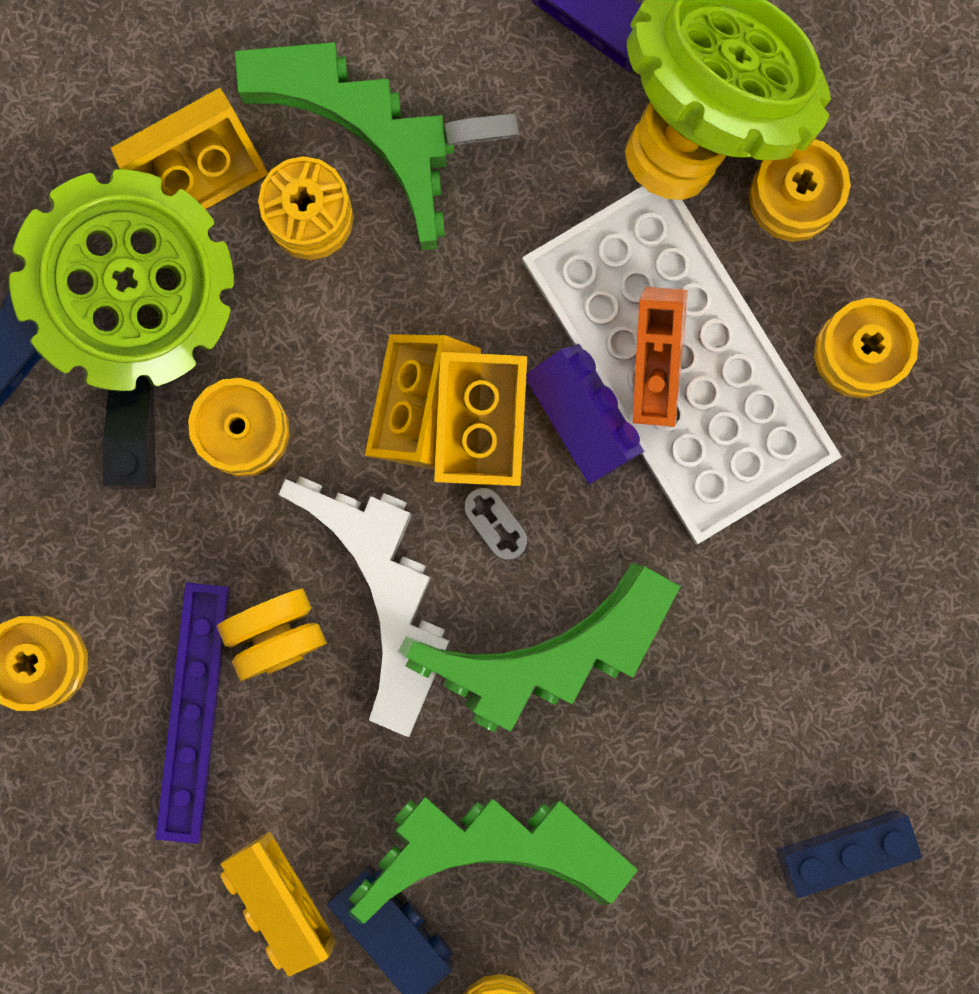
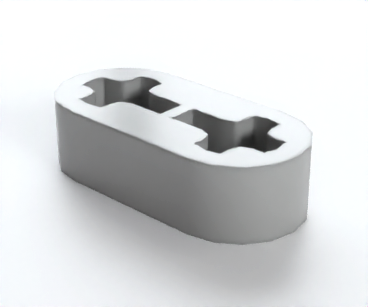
M516 114L468 118L445 124L448 146L491 142L519 136Z
M478 488L472 491L465 501V513L474 528L498 558L513 560L520 557L525 551L527 536L519 522L499 495L493 490ZM480 496L484 501L489 498L494 500L495 504L492 505L491 511L497 521L490 524L483 514L476 517L472 513L476 508L474 502L476 497ZM500 524L508 534L516 532L520 537L516 541L518 549L513 553L508 548L501 551L497 547L501 538L494 528Z

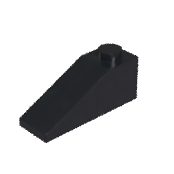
M145 376L137 378L136 387L132 391L108 390L103 435V486L113 490L156 488L154 386L150 384L149 379Z

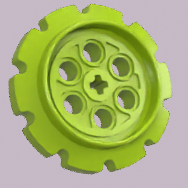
M644 0L630 23L633 30L627 38L628 57L634 72L640 74L642 86L649 101L672 128L695 144L726 156L752 157L757 160H781L789 158L795 149L800 151L807 149L826 125L829 113L824 108L830 102L831 97L828 83L820 68L817 53L801 28L788 15L769 1Z
M116 169L111 174L110 183L108 184L99 183L92 173L78 176L63 183L49 194V201L53 207L52 211L42 213L37 209L32 210L20 228L13 246L12 253L23 260L24 269L10 274V297L17 320L19 322L31 321L37 327L36 335L30 340L31 345L50 365L61 373L66 374L75 366L81 367L85 371V383L95 388L113 391H132L136 387V380L139 376L147 377L152 386H160L179 378L196 366V361L192 355L193 349L196 346L204 350L212 349L224 331L231 309L221 302L220 293L222 290H228L234 286L233 266L227 244L224 241L213 242L208 236L209 228L214 225L213 218L195 198L182 189L178 190L173 196L165 195L161 190V178L152 174ZM142 232L150 237L152 240V250L150 253L140 254L133 249L130 241L133 233ZM92 234L104 236L109 243L108 254L103 256L92 254L86 246L87 237ZM167 268L176 275L177 283L173 290L168 291L159 287L155 279L158 269ZM123 271H126L130 274L128 281L133 284V288L127 287L121 292L116 289L118 282L112 276H119ZM81 272L87 275L91 283L87 294L77 295L68 288L67 278L71 273ZM150 306L156 310L159 321L154 329H146L139 324L137 312L140 307ZM98 308H106L113 312L116 323L111 331H101L94 325L93 314Z

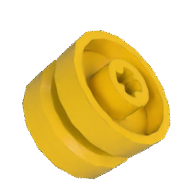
M649 102L644 110L640 122L632 131L625 149L627 166L636 181L653 194L666 199L684 200L698 195L707 186L716 169L726 158V155L705 149L681 135L660 116L651 102Z
M814 140L804 151L795 149L789 158L763 160L753 176L748 194L751 213L759 226L775 238L790 242L809 240L823 232L847 203L851 187L848 167L836 150L819 140Z
M865 298L850 302L824 323L816 337L814 359L818 373L830 388L844 396L863 399L883 393L909 374L917 360L919 340L914 323L903 309L887 300ZM863 345L867 347L868 355L862 351L861 347Z
M243 378L222 379L205 388L193 403L188 419L190 440L198 455L216 469L238 477L259 475L274 467L285 453L290 438L289 419L281 403L259 383ZM240 420H244V431L240 434L232 432L233 426H240Z
M303 588L270 599L216 625L225 646L233 648L250 641L254 644V646L236 654L232 660L240 682L264 672L268 675L304 659L303 655L327 644L317 623H307L294 629L290 627V624L307 616L312 608Z
M18 616L0 624L1 705L16 711L47 709L68 701L80 689L88 671V652L82 637L69 623L51 616ZM37 656L38 663L33 665V659Z

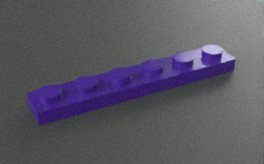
M185 583L155 840L199 844L202 839L224 648L223 640L216 625L227 619L231 587Z

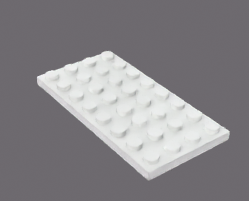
M641 186L522 257L523 264L572 344H580L582 349L592 356L596 364V372L604 385L614 392L618 400L620 412L625 420L637 430L640 437V445L645 451L640 455L696 545L842 457L682 200L663 198ZM645 287L688 290L675 427L633 423L639 299Z

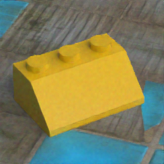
M221 88L111 147L120 169L140 171L158 176L162 180L161 190L165 195L173 196L178 190L182 189L195 198L205 209L269 174Z
M390 334L364 456L435 470L440 352L481 354V348L446 335Z
M440 352L434 482L521 486L527 356Z
M270 831L226 858L220 864L224 870L221 873L224 885L232 895L238 893L246 906V909L243 910L244 917L254 932L261 931L269 944L265 947L266 953L277 970L283 968L287 976L290 977L329 958L337 941Z

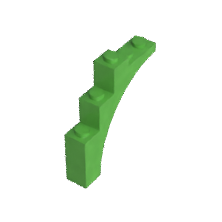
M335 42L235 51L238 93L244 104H278L307 110L340 124L362 139L388 165L403 188L416 219L421 250L438 249L437 237H445L443 211L435 212L433 199L434 196H441L439 171H431V168L447 167L446 154H454V145L448 146L446 130L443 126V115L393 119L401 118L399 92L391 93L389 79L348 82L346 56L339 57Z
M631 563L614 591L592 614L565 633L536 646L506 653L466 654L435 648L406 636L398 652L408 658L405 666L416 673L429 678L433 671L446 678L443 686L465 698L469 691H471L465 706L475 713L472 721L492 732H495L498 726L511 732L535 686L537 687L533 693L542 699L556 705L561 698L573 705L592 667L614 678H617L619 672L633 678L681 586L645 566Z
M424 797L417 805L409 800L393 819L399 826L392 834L404 846L400 850L394 845L378 863V866L383 871L372 884L365 879L348 898L354 905L347 913L359 924H365L390 898L418 880L447 868L475 863L514 864L544 871L576 886L600 905L612 904L638 870L561 801L552 803L549 807L543 803L527 821L532 827L530 830H527L494 799L487 801L483 806L477 801L461 819V822L466 826L462 830Z

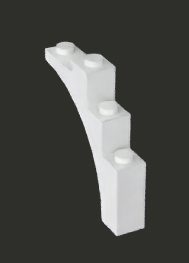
M300 476L296 483L285 479L279 495L309 511L331 529L353 555L370 586L380 620L383 656L379 690L369 721L409 737L436 673L432 671L429 678L409 669L405 666L408 658L403 656L398 650L406 636L444 650L447 649L450 641L442 638L445 629L421 620L419 627L412 625L431 577L423 574L426 566L403 556L399 564L393 562L412 516L410 512L404 510L407 503L383 493L381 500L370 497L363 512L358 510L361 504L360 501L344 494L337 493L334 500L320 494L322 486Z

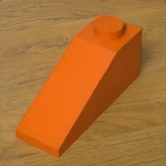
M645 287L639 299L633 423L670 427H675L688 290Z

